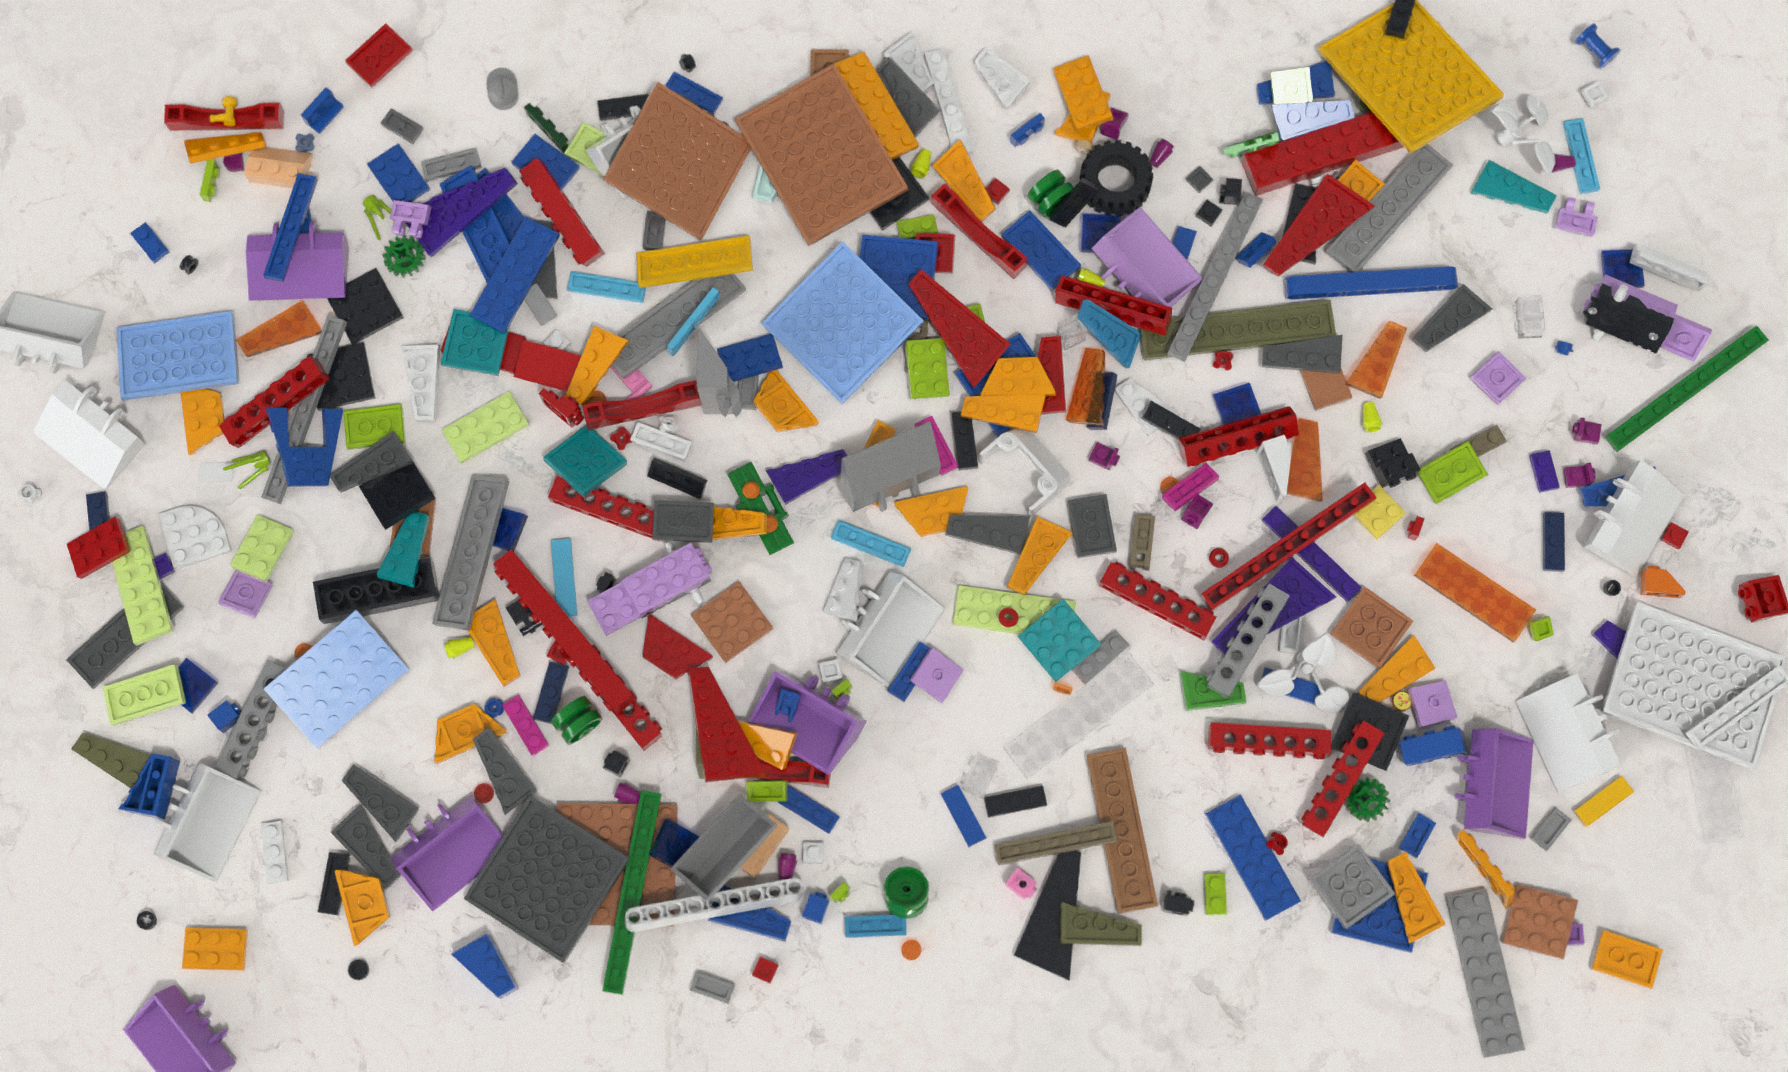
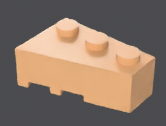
M770 814L767 817L778 826L739 868L754 880L789 831L786 825Z

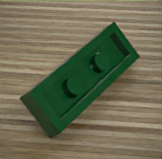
M528 103L524 107L526 115L564 154L568 148V138L562 132L558 133L555 130L556 126L550 119L546 120L543 117L544 114L538 106L533 107L531 103Z

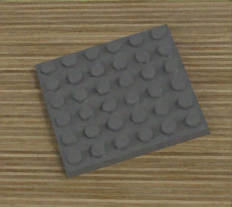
M529 795L463 899L557 960L565 963L627 866L630 858Z

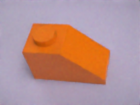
M1648 566V568L1641 572L1640 595L1681 598L1685 595V589L1667 570L1660 569L1659 566Z

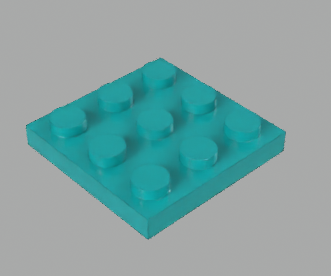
M453 309L441 365L499 376L510 326L506 333L503 334L471 318V312Z
M586 425L547 453L543 458L546 464L583 497L627 465V460L593 429L587 430Z
M1064 599L1060 600L1018 635V638L1055 682L1101 645L1100 641Z

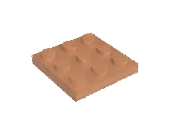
M739 581L691 614L693 620L725 664L774 629Z
M1364 586L1330 635L1380 669L1411 626L1413 620Z
M1517 884L1503 944L1564 960L1578 900Z

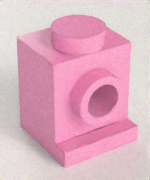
M1018 867L1005 883L1006 887L1023 900L1026 897L1031 898L1037 890L1034 887L1037 882ZM1025 881L1027 886L1021 888L1019 882Z

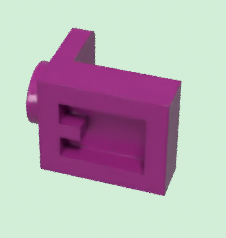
M1111 107L1110 111L1113 120L1103 123L1100 133L1101 135L1118 140L1120 130L1127 121L1129 113Z
M1581 417L1573 424L1572 434H1575L1574 441L1597 445L1600 439L1602 424L1587 422L1585 418Z
M1097 442L1088 461L1110 471L1112 465L1116 467L1120 456L1117 455L1119 449L1116 447L1112 449Z
M1591 462L1583 466L1565 467L1563 469L1566 488L1589 486L1596 478V472L1592 468Z
M1197 495L1186 508L1181 520L1198 529L1212 508L1213 503Z

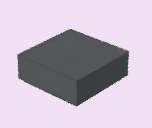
M1199 166L1186 178V181L1200 193L1213 181V178Z

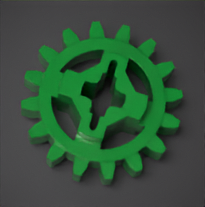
M403 235L402 240L395 237L396 242L389 241L390 247H384L387 252L382 254L383 258L386 259L384 264L388 266L389 272L394 271L393 273L396 277L399 273H401L403 278H405L407 273L412 277L413 271L419 272L418 266H424L421 260L426 258L422 254L425 251L423 247H420L419 241L414 243L413 237H410L409 240H407L405 235ZM413 249L416 251V257L412 254ZM392 257L396 259L395 265L392 263Z
M1367 777L1366 782L1359 779V785H1354V789L1350 792V797L1346 799L1350 802L1346 806L1351 810L1350 814L1354 817L1356 816L1358 820L1364 819L1366 822H1369L1370 818L1376 821V815L1378 814L1383 817L1382 810H1388L1385 803L1390 802V799L1386 797L1390 794L1385 789L1386 786L1377 779L1372 781ZM1374 788L1377 789L1379 795L1375 794ZM1357 804L1360 805L1362 811L1358 809Z

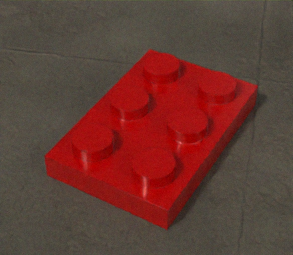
M385 23L345 60V63L373 88L413 50Z
M113 517L67 543L76 576L80 579L131 552L121 521L117 517Z

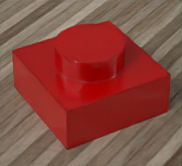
M994 178L986 188L991 200L997 205L1010 192V188L997 178Z
M1417 516L1414 521L1410 520L1407 531L1410 532L1408 535L1409 539L1415 541L1419 537L1425 518Z
M1671 522L1661 541L1679 550L1689 531Z
M553 643L547 657L562 665H566L568 655L565 651L561 653Z
M760 957L752 976L771 984L779 965Z

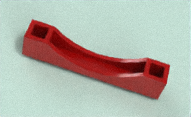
M259 103L245 108L234 109V119L236 120L234 126H226L224 121H210V115L226 113V109H208L185 104L165 105L164 123L170 131L283 129L284 110L279 103Z
M945 183L931 196V204L1013 279L1027 267L1028 258L1016 247L1007 243L986 227Z
M697 380L677 384L652 395L621 401H598L584 404L582 408L587 430L697 407L702 404L697 389Z
M758 758L766 774L762 777H752L763 780H787V783L829 788L831 773L827 775L808 762L788 761L786 768L782 770Z

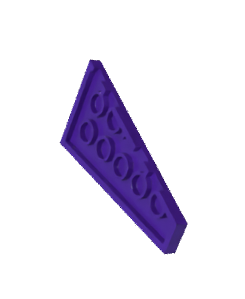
M503 168L484 176L480 180L471 181L461 188L452 189L422 203L431 206L428 225H422V238H417L427 254L433 257L518 183L508 169ZM405 222L410 229L412 223Z
M1293 557L1264 586L1266 588L1268 584H1271L1290 595L1268 634L1336 599V596ZM1257 595L1211 642L1224 655L1229 650L1226 646L1232 637L1236 638L1239 633L1237 631L1239 624L1242 620L1246 622L1249 614L1247 612L1252 603L1256 605L1260 599ZM1269 603L1261 605L1265 611L1272 610V606ZM1255 619L1251 622L1255 628L1262 626L1260 620ZM1248 636L1241 638L1242 643L1245 645L1252 643V639Z

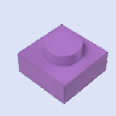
M1572 924L1567 946L1584 945L1583 924Z

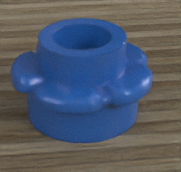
M1558 341L1557 346H1554L1559 354L1568 355L1569 352L1574 351L1572 350L1573 344Z
M491 698L485 705V712L492 718L500 716L504 712L502 707L504 703L500 699Z

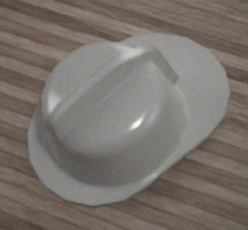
M497 68L491 71L486 82L490 103L499 110H508L518 101L519 93L515 74L507 68Z

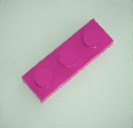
M930 416L915 423V427L931 421L941 463L940 476H943L957 469L958 464L933 416Z
M1205 463L1162 495V499L1174 511H1177L1218 481L1219 475Z
M519 695L502 704L532 756L549 747L548 742Z

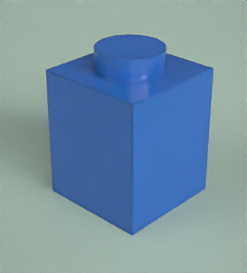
M226 700L207 716L219 731L225 733L237 723L240 717L239 713L242 711L235 702L231 704Z
M817 891L815 894L810 893L802 918L822 925L830 900L826 899L827 895Z

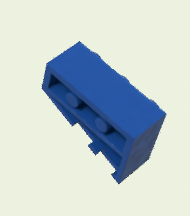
M1453 725L1444 727L1442 732L1436 733L1435 730L1424 732V736L1416 737V735L1405 736L1403 741H1399L1405 765L1412 766L1441 758L1448 759L1459 754L1469 755L1464 731Z
M152 753L140 772V777L135 786L129 790V796L124 804L121 803L118 809L128 813L165 819L180 761L169 756Z
M489 934L483 935L451 954L498 998L502 999L519 989Z

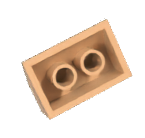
M271 147L252 150L247 159L244 175L252 183L293 188L298 173L309 175L313 154Z

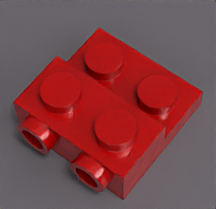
M916 233L915 240L939 242L935 274H953L956 235Z
M545 388L538 393L543 404L571 428L575 425L578 426L583 421L584 416L581 415V408L578 406V402L571 396L567 398L563 394L558 399L559 397L552 390L548 392Z
M1779 575L1750 580L1738 585V595L1743 599L1746 606L1744 610L1745 616L1750 618L1751 623L1788 614V600Z

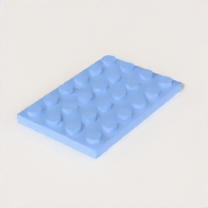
M232 311L117 327L120 398L123 401L239 384L234 314Z
M354 610L263 689L314 746L318 748L408 671L409 668L357 610Z

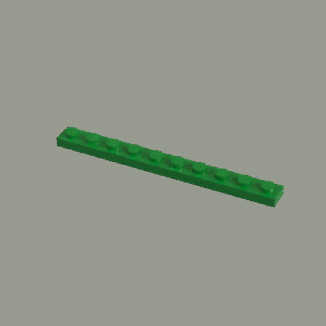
M1756 325L1606 435V440L1616 452H1619L1767 343L1769 339Z
M641 790L628 856L630 860L626 866L604 978L603 992L623 995L635 936V932L629 931L625 926V914L629 909L641 905L662 796L661 793ZM631 917L629 919V921L632 923H636L638 920L637 917Z

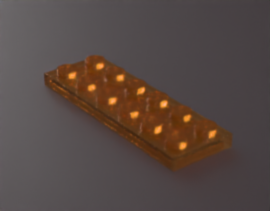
M1438 543L1434 545L1414 575L1513 643L1536 611L1535 608Z

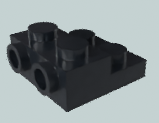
M1401 438L1365 453L1382 488L1386 486L1393 488L1404 479L1407 481L1413 480L1421 470L1413 453H1408Z

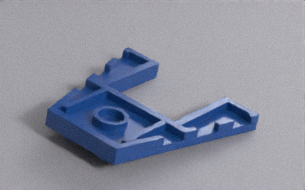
M266 408V414L268 413L271 422L272 433L274 432L277 442V451L280 452L282 459L281 464L288 487L329 486V475L332 470L343 409H322L324 447H289L287 408Z

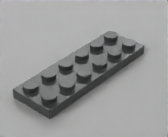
M161 584L169 616L172 619L184 607ZM123 608L66 660L89 686L95 689L145 643L137 646L133 643L125 609Z

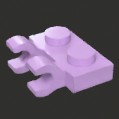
M1568 197L1565 201L1564 209L1560 208L1558 210L1555 229L1593 237L1598 216L1592 215L1595 203L1587 201L1584 205L1583 213L1574 211L1576 198Z
M393 200L390 219L394 221L392 233L403 236L405 235V222L412 223L409 235L421 239L423 235L422 225H428L431 206Z

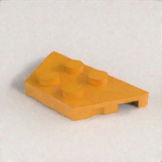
M1038 357L999 358L981 392V396L1038 394L1056 396V392Z
M777 370L769 372L766 380L761 385L760 391L754 398L753 404L774 430L782 432L819 425V421Z
M208 389L180 392L189 455L195 454V451L200 447L208 445L214 438L223 434L219 425L224 422L225 418L222 395L218 392Z
M968 486L896 501L894 506L901 512L920 537L946 532L949 516L962 515Z
M477 705L467 706L437 720L434 762L437 765L475 748L473 738L488 727L493 730L497 737L507 734V731Z
M337 869L335 870V875L353 944L357 946L390 917L382 883L379 877Z

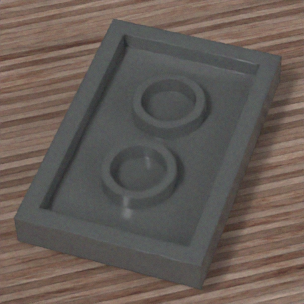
M1107 494L1068 500L1077 558L1117 552Z
M655 500L653 540L712 543L714 503Z

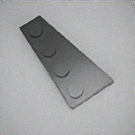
M888 57L878 67L876 72L916 138L940 110L891 57Z
M534 220L553 230L552 222ZM554 247L533 285L537 283L546 298L558 299Z
M1462 284L1416 333L1412 341L1427 352L1489 313L1492 308L1466 285Z
M1342 335L1264 346L1262 367L1339 374L1341 371Z
M392 431L329 476L340 492H344L412 464L414 461L397 434Z
M950 515L945 535L1020 555L1023 550L1030 516Z
M490 727L473 738L505 815L526 800L529 795L531 796L538 791Z
M354 764L342 779L347 788L364 805L390 837L397 842L419 811V808Z
M361 804L331 831L333 836L372 876L380 878L382 887L385 890L401 877Z

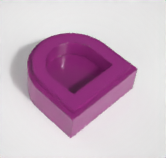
M243 153L224 156L223 164L228 171L238 172L245 170Z

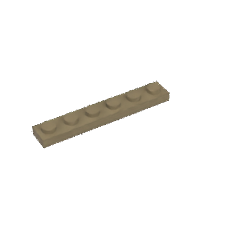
M1110 821L994 845L998 865H1004L1116 843L1118 841L1114 822Z

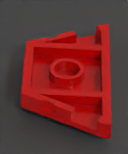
M649 615L643 650V658L675 680L687 673L689 668H698L699 665L712 660L713 656L660 620Z

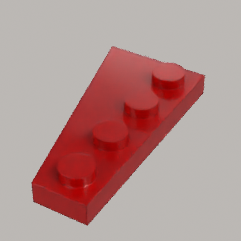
M1061 336L1041 337L1038 359L1056 392V396H1046L1042 415L1065 413L1066 399Z

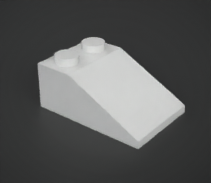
M1285 435L1262 442L1258 450L1259 458L1277 506L1282 504L1287 495L1292 445L1289 439L1286 440Z

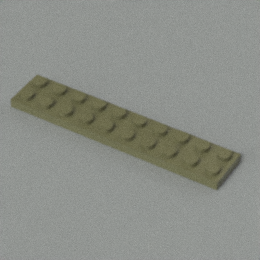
M1331 300L1210 313L1189 355L1259 348L1336 336ZM1184 317L1172 318L1165 336L1140 329L1144 361L1172 358V356L1168 355V350Z

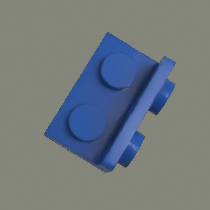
M325 87L304 110L301 117L309 127L320 134L344 106Z

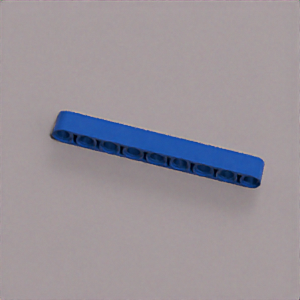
M1452 266L1301 275L1285 279L1287 299L1291 300L1443 291L1458 287L1456 267Z

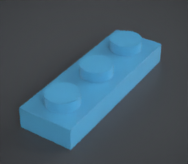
M895 915L845 917L846 938L907 936L906 919L896 917Z

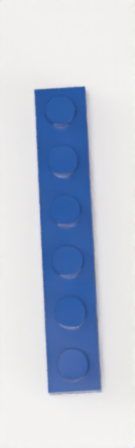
M297 174L263 274L265 279L280 282L285 280L318 182L315 176Z

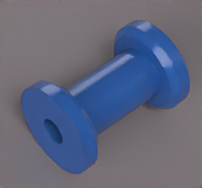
M1593 23L1579 35L1575 43L1577 45L1584 43L1600 59L1598 67L1603 69L1621 52V49L1619 47L1611 49L1596 33L1597 25Z

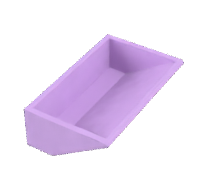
M1141 207L1105 234L1092 248L1109 268L1101 277L1103 280L1114 273L1121 281L1117 286L1120 290L1126 287L1134 297L1172 307L1203 280L1202 276Z

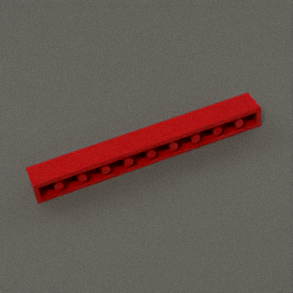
M1364 482L1201 593V598L1208 608L1214 611L1370 505L1377 497L1367 483Z
M512 549L493 563L497 569L494 573L501 581L505 579L508 582V585H506L508 590L513 595L515 593L518 594L520 597L518 602L524 609L529 608L533 612L530 614L532 619L537 624L539 622L542 623L544 626L542 631L548 638L553 637L557 641L554 643L556 648L561 653L563 651L567 653V661L573 668L577 666L581 670L578 674L585 682L588 680L593 685L591 690L597 697L601 695L605 699L603 704L610 712L614 710L616 714H619L636 700L629 689Z

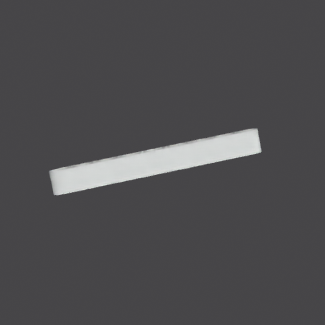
M791 878L717 892L709 902L699 895L634 907L625 914V926L629 931L637 932L793 903L802 898L804 884L800 879ZM796 887L799 889V892L792 893L789 889ZM777 891L780 895L773 897L769 893ZM758 895L759 899L752 900L750 899V896ZM732 898H736L740 902L738 904H732L729 900H731ZM712 902H717L720 904V906L717 908H713L709 904ZM691 906H698L700 910L693 912L689 908ZM676 909L680 913L678 915H671L669 912ZM652 913H657L660 917L657 919H652L649 917V915ZM631 917H637L639 921L636 923H632L629 921V919Z

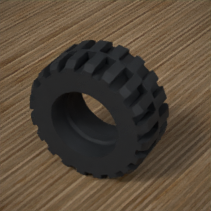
M1109 140L1105 141L1103 146L1100 144L1096 145L1094 151L1090 150L1087 153L1086 159L1083 160L1079 179L1084 178L1099 186V191L1087 203L1090 208L1095 206L1096 212H1106V216L1111 217L1112 214H1116L1117 217H1122L1124 212L1129 215L1133 213L1134 209L1137 210L1139 207H1142L1143 202H1146L1151 191L1153 167L1151 162H1148L1149 157L1147 154H1141L1140 147L1136 146L1134 148L1132 143L1126 141V144H1123L1121 140H1115V143H1111ZM1108 166H1122L1132 174L1134 183L1125 191H1110L1100 183L1098 179L1099 172Z

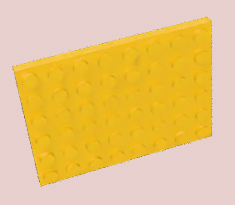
M1418 0L1415 1L1404 39L1385 35L1394 3L1318 47V52L1409 154L1504 97V93Z

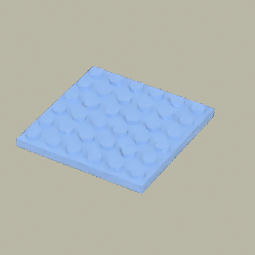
M842 241L761 324L843 405L924 323V320Z

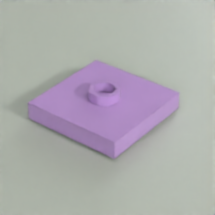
M1499 351L1470 377L1497 405L1526 379Z
M235 570L218 601L219 605L256 618L273 584L272 582L267 581L266 583Z
M931 647L909 681L940 703H943L963 672V669Z
M1446 680L1408 689L1419 728L1458 718Z

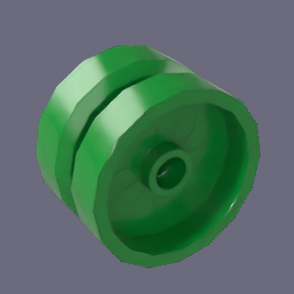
M1058 169L1040 179L1027 194V198L1033 205H1039L1038 211L1044 218L1049 217L1074 188L1071 183H1064L1066 177Z
M581 696L570 702L551 720L552 725L557 731L564 730L561 737L568 745L584 738L603 719L597 710H590L592 704L586 696Z
M907 866L897 868L888 875L884 885V899L890 913L899 918L909 919L922 914L926 909L929 900V886L927 878L921 871Z

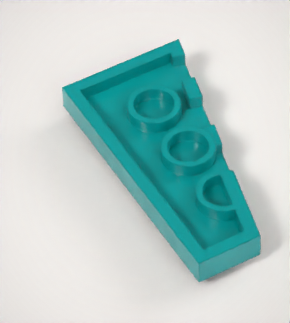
M1491 160L1487 162L1470 193L1473 195H1483L1493 200H1502L1512 205L1514 203L1523 206V208L1546 214L1557 197L1556 194Z
M415 511L406 517L377 572L378 578L414 588V579L419 568V557L422 554V544L425 540L429 523L427 514Z

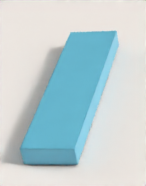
M1580 118L1564 121L1563 126L1570 154L1575 157L1576 161L1574 171L1580 194L1599 191L1600 185L1584 120Z
M571 271L567 290L569 292L643 303L646 287L639 288L638 282Z
M713 287L667 345V352L670 355L675 356L718 301L719 291Z
M838 520L831 536L832 540L903 568L911 552L909 547Z
M571 539L551 540L556 603L568 617H576L578 614Z

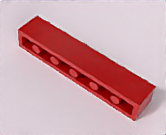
M536 158L519 171L522 175L521 181L526 187L529 186L533 191L531 195L537 203L540 202L543 206L541 210L544 215L552 219L554 222L552 227L556 232L562 234L564 237L562 241L568 249L571 248L574 252L573 258L579 265L582 264L587 267L605 254L544 162Z

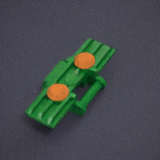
M752 462L727 473L741 500L737 504L736 510L761 512L767 515V534L759 536L769 555L794 544L783 522L789 516L788 512L784 511L774 492V486H764ZM766 494L777 513L773 516L769 513L762 499V496Z

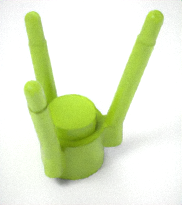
M370 195L363 201V205L366 208L364 212L369 218L377 239L381 240L372 214H378L384 220L385 217L381 213L382 208L389 214H391V209L381 199L378 200L375 195Z
M264 450L232 459L234 464L224 467L223 470L226 471L249 463H253L255 469L260 468L238 486V489H241L261 473L268 471L267 466L271 465Z

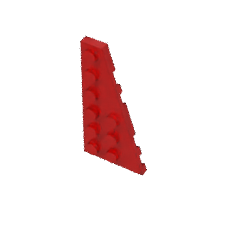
M1327 174L1265 261L1263 267L1279 277L1368 213L1375 205Z
M921 269L908 286L974 389L1011 343Z
M689 668L688 675L705 782L765 776L766 773L710 668Z

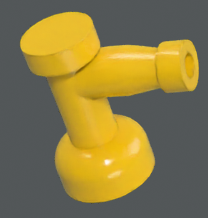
M227 96L222 98V106L226 108V113L210 115V121H224V125L234 126L236 124L234 108L237 107V99Z

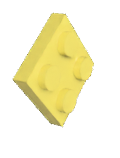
M1380 485L1372 490L1377 499L1353 515L1376 540L1406 514Z

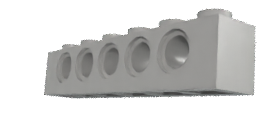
M1268 584L1266 588H1261L1257 595L1260 599L1256 605L1252 603L1247 612L1249 614L1246 622L1244 620L1241 621L1237 628V631H1239L1237 637H1232L1227 644L1228 652L1226 655L1221 654L1216 663L1219 665L1217 670H1212L1206 681L1209 682L1207 688L1228 700L1290 595L1271 584ZM1269 603L1272 606V610L1265 611L1261 605ZM1255 619L1260 620L1262 626L1255 628L1251 622ZM1248 636L1252 639V643L1245 645L1242 643L1241 638ZM1239 653L1242 656V660L1236 662L1232 660L1231 655ZM1229 670L1232 676L1224 678L1221 675V671Z
M268 660L266 661L214 768L215 770L238 781H241L247 775L249 770L248 764L251 759L255 758L258 751L257 746L265 738L267 732L265 729L268 723L273 721L275 717L274 711L277 707V703L263 688L287 668ZM268 699V705L261 708V701ZM259 717V723L256 726H252L253 718ZM246 735H250V742L243 744V738ZM241 753V760L235 763L234 756Z

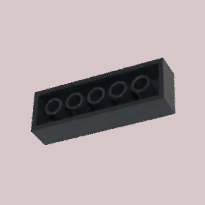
M430 558L419 560L418 572L414 579V588L378 578L377 572L379 568L314 581L313 587L319 620L323 624L343 621L354 610H357L362 616L438 601L440 595L434 562Z

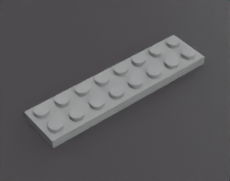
M1428 144L1414 151L1372 198L1370 203L1375 205V207L1348 226L1326 250V253L1348 271L1360 272L1447 174L1453 164Z
M729 274L694 280L621 332L618 336L630 342L620 352L621 355L613 362L612 366L624 380L667 349V345L713 287L719 291V299L700 324L746 291V287L736 275Z
M476 475L471 477L432 623L435 626L469 631L471 629L510 482L507 479Z
M1487 888L1446 896L1483 1058L1525 1050Z

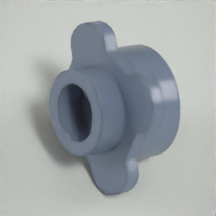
M313 134L296 135V151L311 152L314 150Z

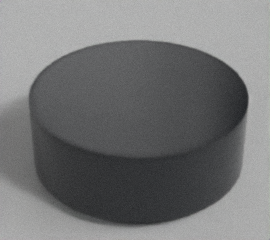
M354 960L348 966V974L354 980H363L369 974V966L363 960Z

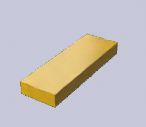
M1620 776L1573 812L1584 826L1588 827L1635 791L1624 777Z

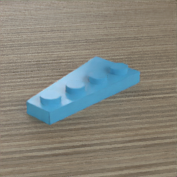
M1083 300L1077 318L1124 368H1130L1141 337L1140 331L1090 300Z

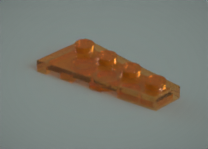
M302 300L236 341L248 358L319 335L322 330Z
M1389 320L1345 385L1381 399L1407 328Z
M1085 348L1066 421L1069 423L1103 426L1102 411H1104V403L1102 402V394L1104 393L1105 352L1102 349Z
M1299 418V435L1294 437L1291 452L1287 495L1322 502L1318 422Z

